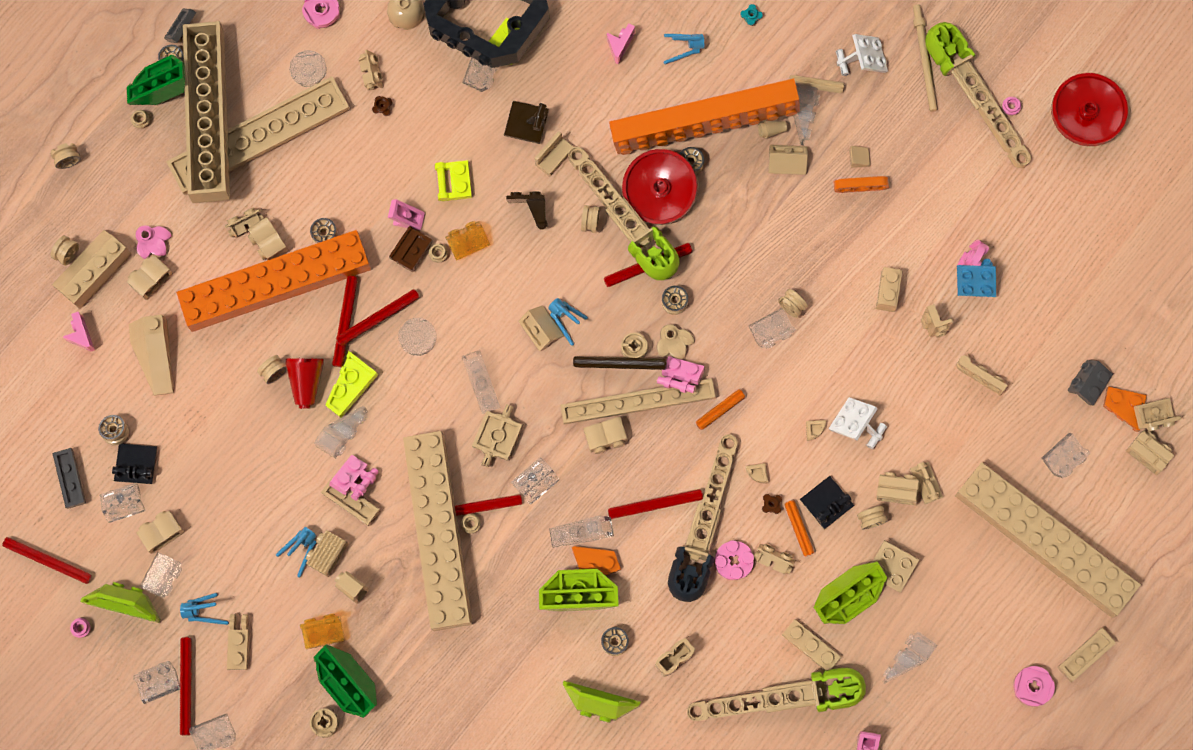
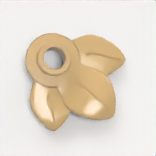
M666 325L660 331L661 339L657 344V351L660 357H665L670 353L674 358L683 360L686 354V346L694 344V338L687 330H678L674 325ZM669 330L673 332V336L671 338L667 336V332Z

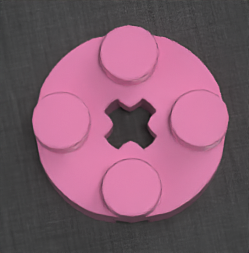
M305 0L302 7L305 20L316 29L332 25L340 16L337 0ZM319 6L322 8L326 7L323 13L316 12Z
M978 239L969 246L972 249L968 253H963L957 265L981 266L982 262L980 260L987 253L989 247Z
M731 540L721 545L716 552L715 566L717 572L727 580L743 579L753 568L754 556L750 548L742 542ZM737 556L740 563L732 566L730 565L731 560L729 558Z
M1031 666L1022 669L1016 675L1013 688L1015 697L1023 704L1037 707L1045 704L1052 698L1055 684L1047 670L1038 666ZM1033 681H1036V685L1039 686V690L1036 689L1034 692H1032L1031 688L1029 687V684H1032Z

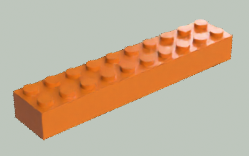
M793 78L609 121L617 154L626 155L630 154L633 150L639 149L643 151L655 145L665 146L668 142H682L689 137L700 138L707 133L717 134L724 129H738L745 124L756 125L762 120L773 121L784 115L788 117L794 116L797 112H800V103Z
M357 230L177 291L176 293L187 327L191 332L339 282L347 279L348 276L370 271L371 267Z

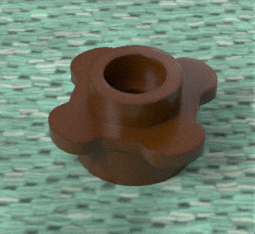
M377 96L372 111L375 114L382 113L384 116L390 114L389 109L393 102L390 98Z
M765 494L763 496L764 506L762 511L764 513L779 514L781 512L780 502L782 497L780 495L770 496Z

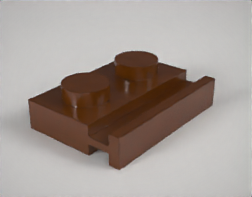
M409 226L389 255V259L413 272L433 241Z

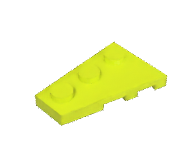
M348 351L346 362L339 372L340 376L337 383L334 384L326 402V407L340 418L345 415L378 376L376 371L350 351Z

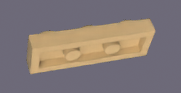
M331 478L321 493L369 526L380 510L361 496L357 501L351 498L353 492L350 490L344 495L329 486Z
M795 619L782 634L783 637L824 670H831L841 658Z
M1101 628L1059 665L1058 669L1070 682H1073L1116 642Z

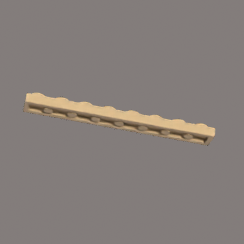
M712 379L700 380L699 385L690 384L696 386L694 393L680 392V389L672 387L670 389L660 387L561 404L563 423L566 425L715 399Z

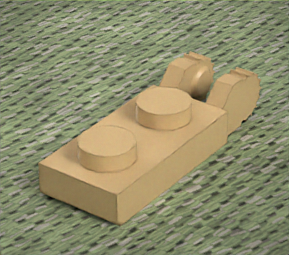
M230 614L227 670H248V614L242 615V630H236V615Z

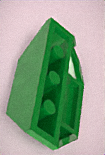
M170 55L144 67L135 77L133 83L126 87L127 104L158 105L184 93L185 63L176 56Z
M324 645L313 657L314 662H316V671L320 684L343 712L362 718L366 717L377 706L375 683L351 654L330 645Z

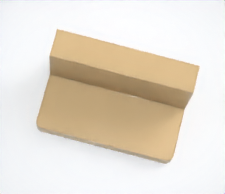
M558 131L535 157V165L548 176H551L568 157V153L573 146L564 140L562 133Z
M770 145L769 173L805 175L808 157L807 146Z
M543 306L528 310L518 321L539 351L544 350L552 341L563 336V333Z

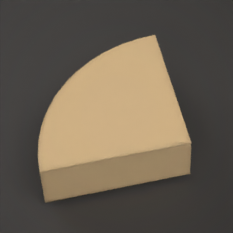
M826 420L806 421L807 441L814 440L822 434Z
M765 463L746 466L748 475L754 481L763 484L768 483Z

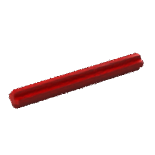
M689 243L674 248L679 258L692 253V247ZM637 263L605 276L604 282L607 287H610L645 271Z
M355 276L347 277L337 336L350 328L358 281ZM336 341L332 362L334 367L341 368L343 366L347 343L340 346Z
M412 289L338 335L336 341L340 346L345 345L417 300L419 294L415 289Z
M701 489L622 505L609 508L608 515L610 519L690 503L702 500L703 494Z
M514 495L456 505V516L521 505L522 497L521 495Z
M6 537L2 543V546L85 584H88L92 578V575L9 537Z
M182 637L180 639V735L182 736L191 735L192 639L190 637Z

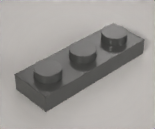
M68 448L52 453L65 508L69 509L86 504L73 449Z

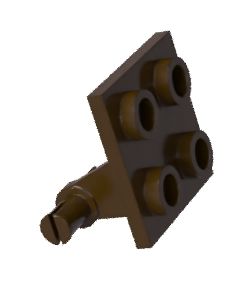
M513 101L504 136L540 144L549 109L546 108L547 105L539 103V106Z
M539 191L529 192V195H523L522 192H511L509 196H506L508 203H527L537 228L540 230L546 229L548 224L545 216V195H541Z

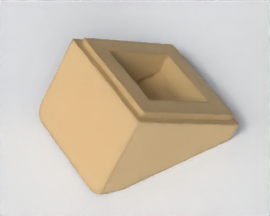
M850 146L851 168L870 167L868 148Z

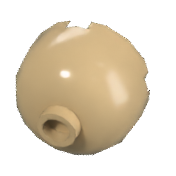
M390 0L387 14L394 27L410 30L421 23L424 8L421 0Z

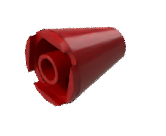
M287 358L285 363L294 403L299 405V409H310V405L315 404L324 359Z

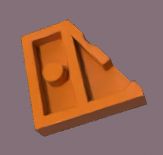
M1107 387L1103 407L1113 412L1122 422L1125 421L1135 432H1139L1140 429L1134 406L1145 404L1146 395Z
M572 547L579 569H598L605 576L621 571L614 551Z

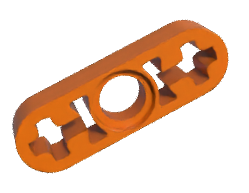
M886 176L845 178L834 181V191L836 193L880 191L889 188V181Z

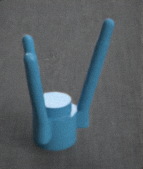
M664 34V37H671L672 40L688 41V47L693 50L665 60L663 63L668 64L689 55L700 53V49H704L705 46L703 34Z
M556 298L548 307L552 312L550 316L555 320L570 345L573 346L574 343L558 316L562 318L564 315H567L576 324H580V321L568 310L585 320L588 317L570 306L567 302Z
M304 527L302 531L299 530L296 536L276 553V556L279 557L294 542L296 543L287 553L288 556H291L300 544L304 547L309 545L297 574L298 578L301 577L308 561L306 560L308 552L316 544L314 539L317 535L307 527Z
M217 593L188 600L180 605L181 617L183 619L188 618L189 622L229 624L228 621L196 617V615H199V609L217 605L215 602L198 605L199 602L217 597Z

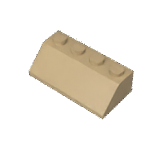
M103 230L52 285L80 309L128 259L131 253L115 237Z

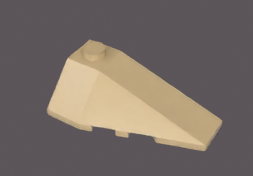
M161 314L142 317L130 323V343L154 396L174 393L167 319Z

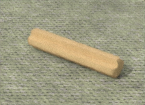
M790 75L789 79L794 78L796 87L842 93L844 88L843 82Z

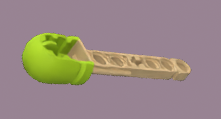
M947 22L936 24L928 30L925 39L929 54L935 63L940 66V71L944 76L951 73L954 75L1003 150L1008 153V158L1017 168H1024L1030 162L1031 156L1026 147L1021 145L1020 138L972 65L971 61L976 54L971 48H968V42L956 26ZM957 51L960 58L952 63L949 57ZM966 78H973L975 85H968ZM976 93H982L985 96V100H978ZM988 110H989V111H992V110H993L994 113H993V114H988L987 111H988ZM996 125H1004L1005 132L998 131ZM1007 139H1012L1015 142V147H1009ZM1017 155H1023L1026 162L1020 163L1017 160Z
M581 147L570 149L568 153L570 163L576 170L579 169L580 176L607 208L605 211L631 242L628 246V251L652 279L664 281L671 278L677 272L680 264L679 256L673 246L663 236L658 227L648 228L628 201L618 194ZM574 153H581L582 158L574 160L572 155ZM586 166L593 168V171L589 174L584 173L582 170ZM596 180L604 182L601 187H595L593 183ZM605 190L609 196L613 195L612 200H610L609 198L606 199V194L604 192ZM618 207H623L626 211L624 214L618 215L615 213V210ZM629 221H635L637 225L635 228L629 229L626 227V224ZM654 239L656 245L661 249L653 246L647 251L649 256L646 257L642 253L641 247H645Z
M851 668L825 670L823 674L821 672L811 673L810 681L763 688L762 692L712 699L707 703L705 701L691 703L687 708V715L693 721L706 720L708 717L719 718L763 710L770 713L816 705L818 712L827 711L828 708L831 710L849 708L857 705L863 699L866 693V684L863 676ZM843 677H850L844 679L843 683H837L836 680L833 681L832 685H828L829 695H834L837 698L842 693H846L847 696L853 695V697L845 698V696H840V700H825L819 703L818 698L823 695L821 687L818 688L815 681L821 680L825 682L827 679L837 678L841 681ZM792 690L800 693L799 700L795 702L791 701L788 697L789 692ZM773 693L780 696V702L776 705L769 702V696ZM752 697H756L757 700L761 701V703L757 704L758 707L754 708L750 704L747 705L748 709L744 710L742 698H746V702L752 701ZM732 700H738L741 703L739 710L733 711L730 709L729 704ZM712 703L720 704V713L713 714L710 711V705ZM693 706L701 708L702 713L699 717H693L690 714V709Z

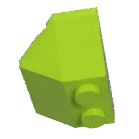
M878 562L853 566L821 589L813 608L824 624H846L877 602L887 576Z
M598 569L558 570L539 589V610L583 611L619 607L618 586Z
M113 582L112 585L105 584L82 597L80 601L87 605L160 623L161 620L149 597L142 593V589L131 587V590L124 589L123 584Z
M563 681L566 692L582 716L591 718L592 715L599 716L600 721L610 723L611 720L616 721L640 707L641 701Z

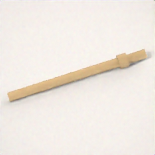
M917 4L913 6L915 17L913 22L914 28L917 29L929 110L933 112L937 110L928 50L925 43V20L922 18L921 7Z

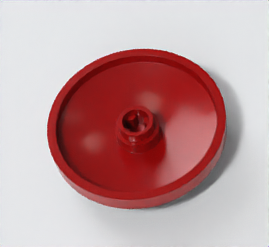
M1081 73L1068 78L1059 86L1052 100L1051 115L1058 131L1069 141L1082 146H1099L1111 141L1120 133L1127 120L1128 104L1121 88L1111 79L1096 73Z
M667 149L650 150L636 157L628 166L622 182L623 197L644 222L655 225L670 224L681 219L693 206L698 191L697 177L693 167L683 156Z

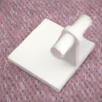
M854 34L852 36L856 52L845 58L843 49L835 51L838 59L837 66L840 67L842 76L849 75L847 64L859 60L861 70L881 73L888 72L882 44L878 37Z
M849 397L832 422L829 430L854 440H858L865 430L872 436L866 446L874 449L877 442L882 440V434L887 426L880 423L875 431L868 423L877 411V407Z

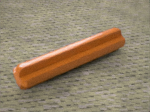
M740 389L735 391L696 421L697 427L700 430L706 428L745 398L744 393Z
M788 501L785 503V508L803 555H812L814 550L795 501Z

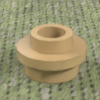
M137 110L132 114L131 123L134 127L141 129L149 124L150 117L147 112ZM139 118H144L142 122H138Z
M434 244L429 249V257L432 261L439 263L447 258L448 251L444 245ZM437 251L442 252L440 256L435 255Z
M468 514L463 517L461 527L466 533L473 534L480 529L481 522L476 515ZM469 521L475 522L473 527H468L467 524Z

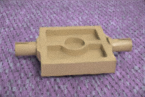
M506 404L502 414L486 411L472 444L473 448L481 450L485 454L481 465L489 467L492 457H498L506 461L509 460L523 427L522 424L514 422L509 418L514 407H509Z

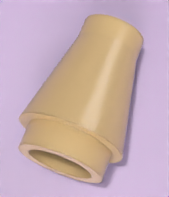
M763 120L758 123L759 136L765 139L787 131L785 121Z

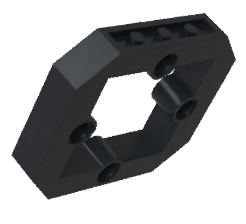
M425 0L423 3L429 32L433 39L442 41L451 49H457L466 57H472L480 64L491 68L518 63L550 19L547 0H522L530 4L521 17L513 16L508 19V36L500 47H497L475 35L472 29L468 27L461 28L443 18L450 8H461L465 0Z

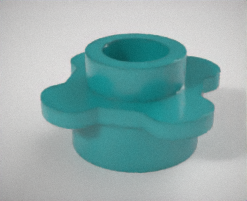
M750 4L740 14L748 25H754L763 16L762 12H759L754 4Z

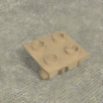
M884 540L872 563L878 562L887 576L884 584L901 593L919 559Z

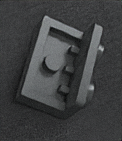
M1086 360L1082 364L1077 376L1071 381L1068 391L1077 394L1088 405L1094 406L1113 374L1099 361Z

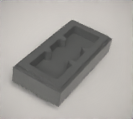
M183 8L164 39L171 43H177L183 35V25L190 24L196 12L192 9Z

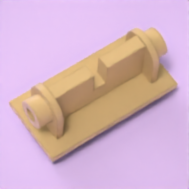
M365 50V53L361 54L358 59L361 72L368 71V73L362 75L364 86L367 90H373L374 86L383 88V77L378 67L379 59L376 54Z
M253 207L244 212L245 216L239 219L235 216L227 220L228 224L225 227H230L231 230H228L230 237L235 236L236 238L247 232L245 224H248L250 228L263 220L262 214L259 216L257 214L260 210H255Z
M922 462L910 468L912 475L919 480V491L924 504L943 498L929 462Z
M768 544L759 545L757 550L761 552L756 551L754 559L757 560L756 562L769 567L771 561H774V570L783 574H790L791 566L796 561L792 559V555L786 552L779 553Z

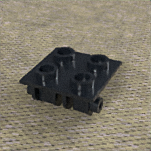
M119 444L116 467L113 466L112 474H115L114 481L152 484L157 446Z
M828 476L800 498V501L823 529H826L855 506L850 501L852 500L851 497L841 490L831 476Z

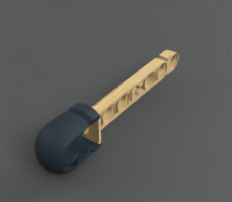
M730 434L724 435L720 440L717 450L718 454L713 463L702 504L698 503L686 545L684 547H677L675 553L677 559L673 560L668 576L669 591L673 597L683 602L695 601L703 595L711 573L709 568L713 566L715 560L709 554L721 513V510L718 508L733 461L732 457H734L737 448V439ZM730 439L733 441L734 446L727 449L724 447L723 441ZM725 457L728 459L729 464L722 467L718 464V459ZM713 476H722L723 483L715 484L712 480ZM713 488L721 489V491L717 490L715 498L718 500L710 502V498L707 496H711ZM704 511L712 513L713 517L710 521L703 520L701 515ZM699 529L707 532L705 539H699L696 536V532ZM684 555L691 556V560L698 561L700 559L706 561L702 565L701 576L698 577L696 567L688 565L682 572L679 570L680 565L683 564ZM681 573L684 574L683 579H680ZM694 577H698L696 584L693 583Z

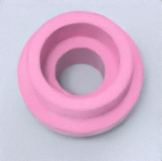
M1008 97L1003 101L1002 109L1008 115H1016L1021 109V102L1016 97ZM1012 104L1015 108L1010 109L1008 105Z
M84 618L75 619L70 626L71 633L78 638L87 636L91 628L90 623ZM83 625V631L79 632L78 627Z

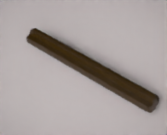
M575 356L573 358V366L579 368L666 370L667 360L659 358Z

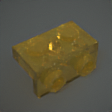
M479 221L469 222L461 230L454 229L445 237L456 261L490 245Z
M328 614L323 616L324 619L316 621V618L304 620V624H300V629H302L306 650L345 641L341 618L335 616V614Z

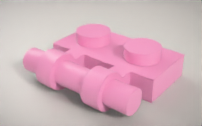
M668 356L667 369L662 370V376L665 377L659 376L657 383L664 385L665 388L680 389V392L694 393L696 386L690 384L699 385L705 368L702 365Z
M351 455L332 478L329 486L344 495L349 490L352 491L351 498L357 501L360 496L362 497L366 493V488L369 484H373L379 471L376 468H372L370 472H366L368 464ZM359 478L363 480L361 484H356Z

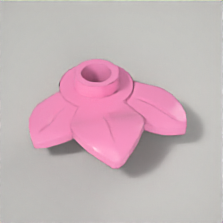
M149 226L139 227L136 231L138 254L143 259H146L150 253L157 256H165L166 245L164 241L172 236L171 233L160 226L154 228ZM142 232H148L149 236L143 238L141 236Z

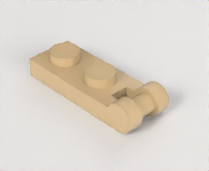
M966 355L961 356L956 364L958 370L998 395H1001L1007 387L1002 378L990 375L988 370L980 365L977 367L972 364L970 358Z

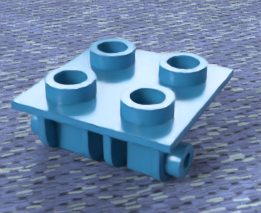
M984 259L981 266L957 265L958 296L996 297V266H993L990 259Z

